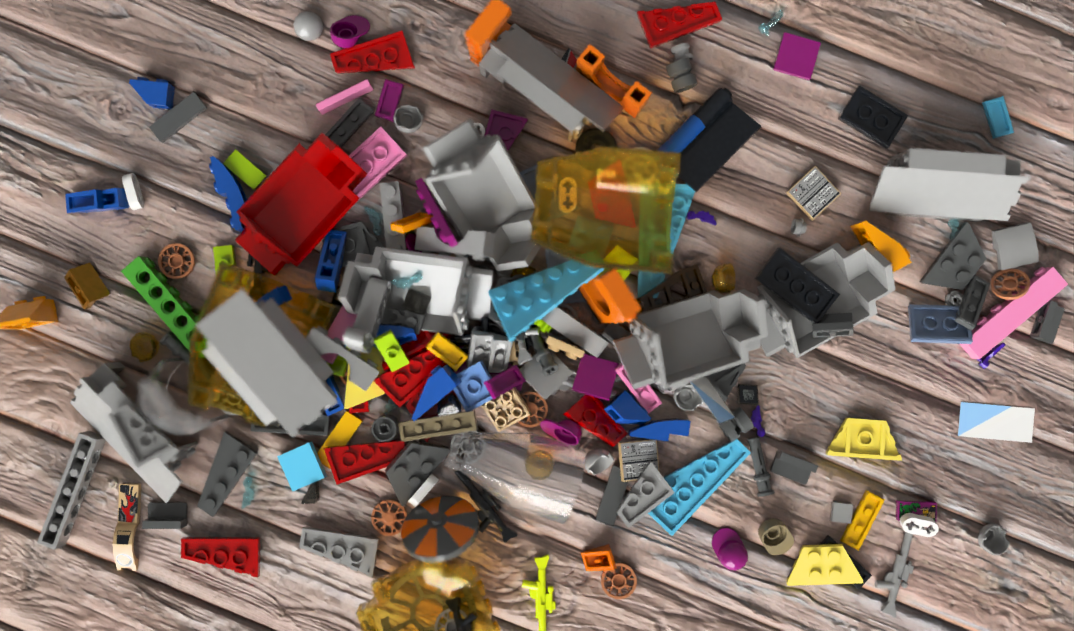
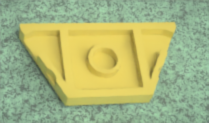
M373 346L370 353L358 351L362 354L360 358L365 361L370 359L378 365V375L386 372L382 367L383 356L377 348ZM348 364L344 409H349L385 394L374 381L367 391L349 380L350 366Z
M845 418L826 450V455L902 461V457L896 449L895 440L890 434L888 423L885 420Z
M842 544L802 545L799 557L795 560L793 570L790 576L787 577L786 583L787 586L863 583V579Z

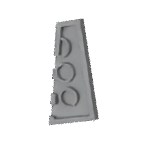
M303 527L299 547L321 557H327L333 562L341 563L352 570L365 573L366 576L373 578L379 538Z

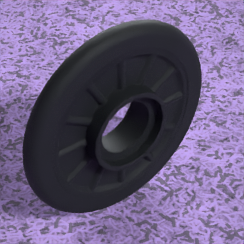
M599 128L589 129L578 138L576 155L585 167L600 170L615 159L617 143L608 131L604 130L603 132ZM599 144L602 147L601 153L594 154L591 151L592 145Z

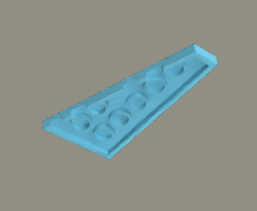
M640 183L637 298L664 281L695 193L687 184ZM659 292L654 294L653 298H658Z
M597 251L488 291L510 343L522 331L525 332L529 329L530 325L536 320L542 319L560 305L563 299L570 294H574L580 286L588 283L604 270V264Z
M736 439L732 443L728 442L664 476L663 478L675 493L648 514L673 536L751 452Z

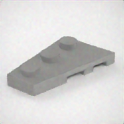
M129 404L108 414L137 468L176 448Z
M650 461L616 512L629 528L675 492Z

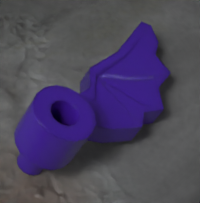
M689 211L686 215L688 220L697 218L701 222H707L714 226L717 225L714 216L710 215L709 212L700 211L695 214L694 211Z
M1004 342L997 344L983 359H977L979 361L978 364L983 369L987 368L990 364L988 360L1006 344Z
M758 405L752 411L750 419L754 427L758 429L756 435L763 437L765 430L761 427L762 418L760 415V405Z

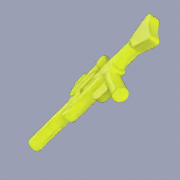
M548 554L534 558L538 567V580H535V582L522 581V587L529 588L530 597L535 599L536 618H539V631H546V610L552 613L556 609V601H553L554 587L548 586L549 594H546Z

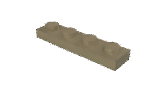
M475 410L398 423L401 442L478 430Z

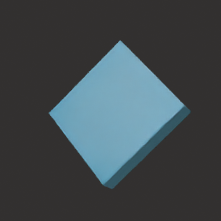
M312 441L277 456L292 492L327 477Z

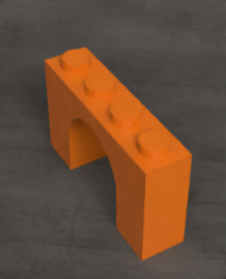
M491 0L465 33L467 49L471 57L470 60L477 66H479V62L490 50V42L493 40L496 42L500 34L505 30L509 31L511 25L506 22L511 16V8L501 0Z
M589 44L577 59L576 71L625 107L624 110L636 118L647 104L652 93L637 81L633 86H629L619 80L605 66V55Z
M616 268L608 270L601 276L597 275L591 281L584 283L578 288L600 324H611L613 322L615 324L619 321L620 323L624 321L629 322L636 318V313L641 310Z

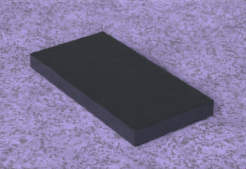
M781 248L776 249L755 277L758 282L813 324L820 322L840 295Z

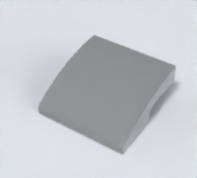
M1030 222L992 231L993 249L997 250L998 269L1007 270L1039 262L1037 242Z
M472 331L467 367L482 360L489 373H501L507 370L512 342L510 343L508 337L499 334Z
M553 352L552 358L559 366L555 373L543 375L542 366L535 358L536 353L532 356V360L527 361L519 369L529 386H532L544 400L573 373Z

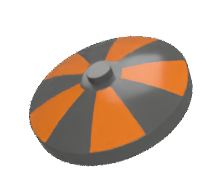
M439 496L426 500L416 506L405 518L401 527L403 545L412 557L420 561L442 562L452 559L466 551L475 541L479 532L478 515L473 505L460 497Z

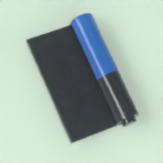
M718 88L654 152L661 163L695 192L761 128L760 124L733 103L732 93L727 88Z

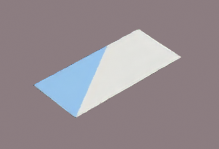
M706 376L690 381L719 424L735 418Z
M961 402L958 436L1032 443L1035 409Z

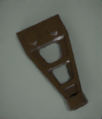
M698 264L677 271L641 297L636 298L635 300L641 308L636 314L684 300L672 298L670 288L677 282H682L686 293L684 299L706 293L707 290ZM663 290L667 302L656 305L653 295Z

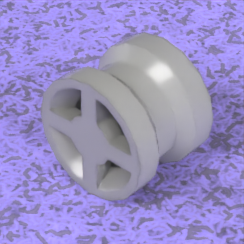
M682 43L670 49L671 53L675 56L674 62L684 58L693 59V55L689 52V43Z

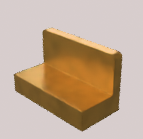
M91 263L70 269L64 277L84 310L92 307L95 301L110 294Z

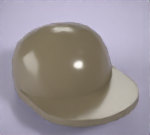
M771 518L759 526V538L771 555L784 554L793 546L794 538L781 520Z

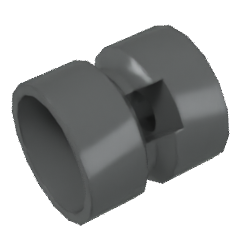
M689 58L680 59L666 66L668 76L673 79L671 85L674 93H681L698 85L695 74L690 73L692 65Z
M741 407L732 412L735 418L720 424L717 422L731 443L741 437V432L746 433L754 428L750 418Z
M390 414L376 419L371 428L374 438L382 442L393 439L399 433L398 419Z

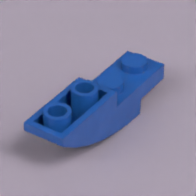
M212 156L210 157L211 163H209V168L215 177L214 189L219 195L227 197L225 199L226 206L231 211L232 216L230 217V224L236 231L242 232L246 226L239 221L241 217L237 211L248 200L234 173L220 159Z

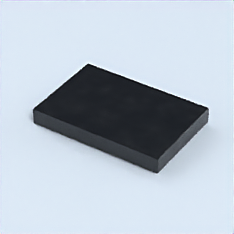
M858 86L838 120L887 149L908 115L865 88Z

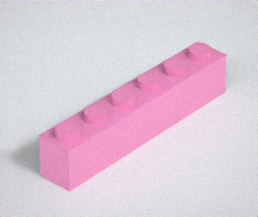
M1041 267L1034 272L1035 276L1030 279V289L1023 297L1005 300L1003 303L992 307L990 314L978 319L976 327L972 330L973 342L971 344H960L972 359H981L1068 285L1054 267ZM1017 291L1011 292L1013 295L1018 294Z

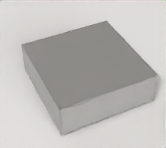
M832 501L830 521L851 524L853 504Z

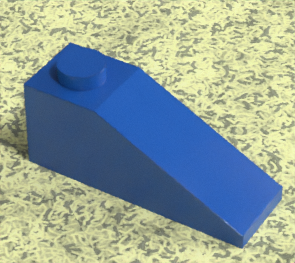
M330 230L326 235L315 275L317 290L337 292L347 232Z
M446 364L443 367L438 365L431 371L432 376L427 379L412 416L413 421L420 418L462 383L449 365Z

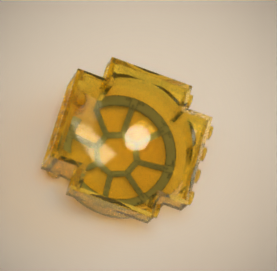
M413 560L407 562L393 572L373 580L371 586L375 596L371 600L361 603L356 612L363 631H435L437 617L441 612L449 609L445 601L460 597V610L464 611L467 616L473 611L478 615V618L472 622L473 631H501L497 620L494 622L492 620L493 608L489 598L485 599L484 597L486 593L482 580H477L478 573L474 565L470 566L469 561L461 565L455 563L448 565L447 561L424 562ZM452 611L449 612L450 619H454ZM442 616L439 622L445 625L448 620ZM445 628L438 629V631H445Z

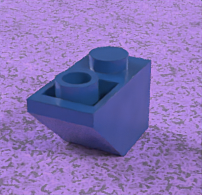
M137 77V80L130 79L129 83L146 104L159 109L171 110L173 108L175 87L169 84L168 80L156 79V81H149L148 78Z
M626 390L618 394L604 408V411L618 424L642 425L651 420L647 410L641 407L635 401L634 396Z

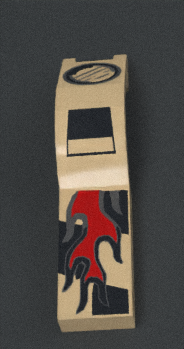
M119 484L118 523L113 537V555L117 570H122L123 568H132V571L138 570V559L134 554V536L140 523L141 484Z

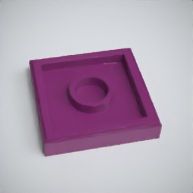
M784 32L773 70L810 80L821 42Z
M583 354L572 391L609 401L617 374L614 368L619 363Z

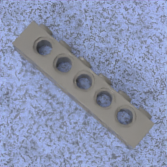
M91 431L78 434L37 541L38 544L54 550L66 545L106 441L101 435Z

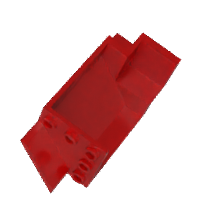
M321 133L307 149L299 143L238 209L237 213L241 217L239 221L246 227L235 241L274 276L286 263L288 265L292 263L297 267L360 199L353 190L367 176V173L324 133Z

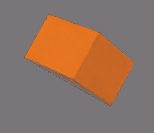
M609 544L581 552L586 571L617 569Z

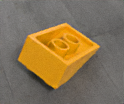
M866 220L850 226L860 245L862 246L869 242L892 264L893 272L911 263L910 253L906 248H903L900 243Z
M46 296L35 297L32 302H27V300L15 301V305L7 306L0 314V329H25L58 322L54 299H46Z

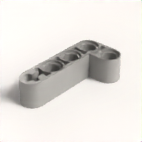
M375 277L369 278L354 326H348L344 333L343 342L349 349L365 353L371 352L374 338L377 335L391 291V281Z
M560 305L542 318L549 326L597 358L609 344V341L563 310Z

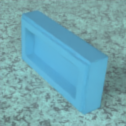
M1003 96L982 103L993 139L1014 133Z

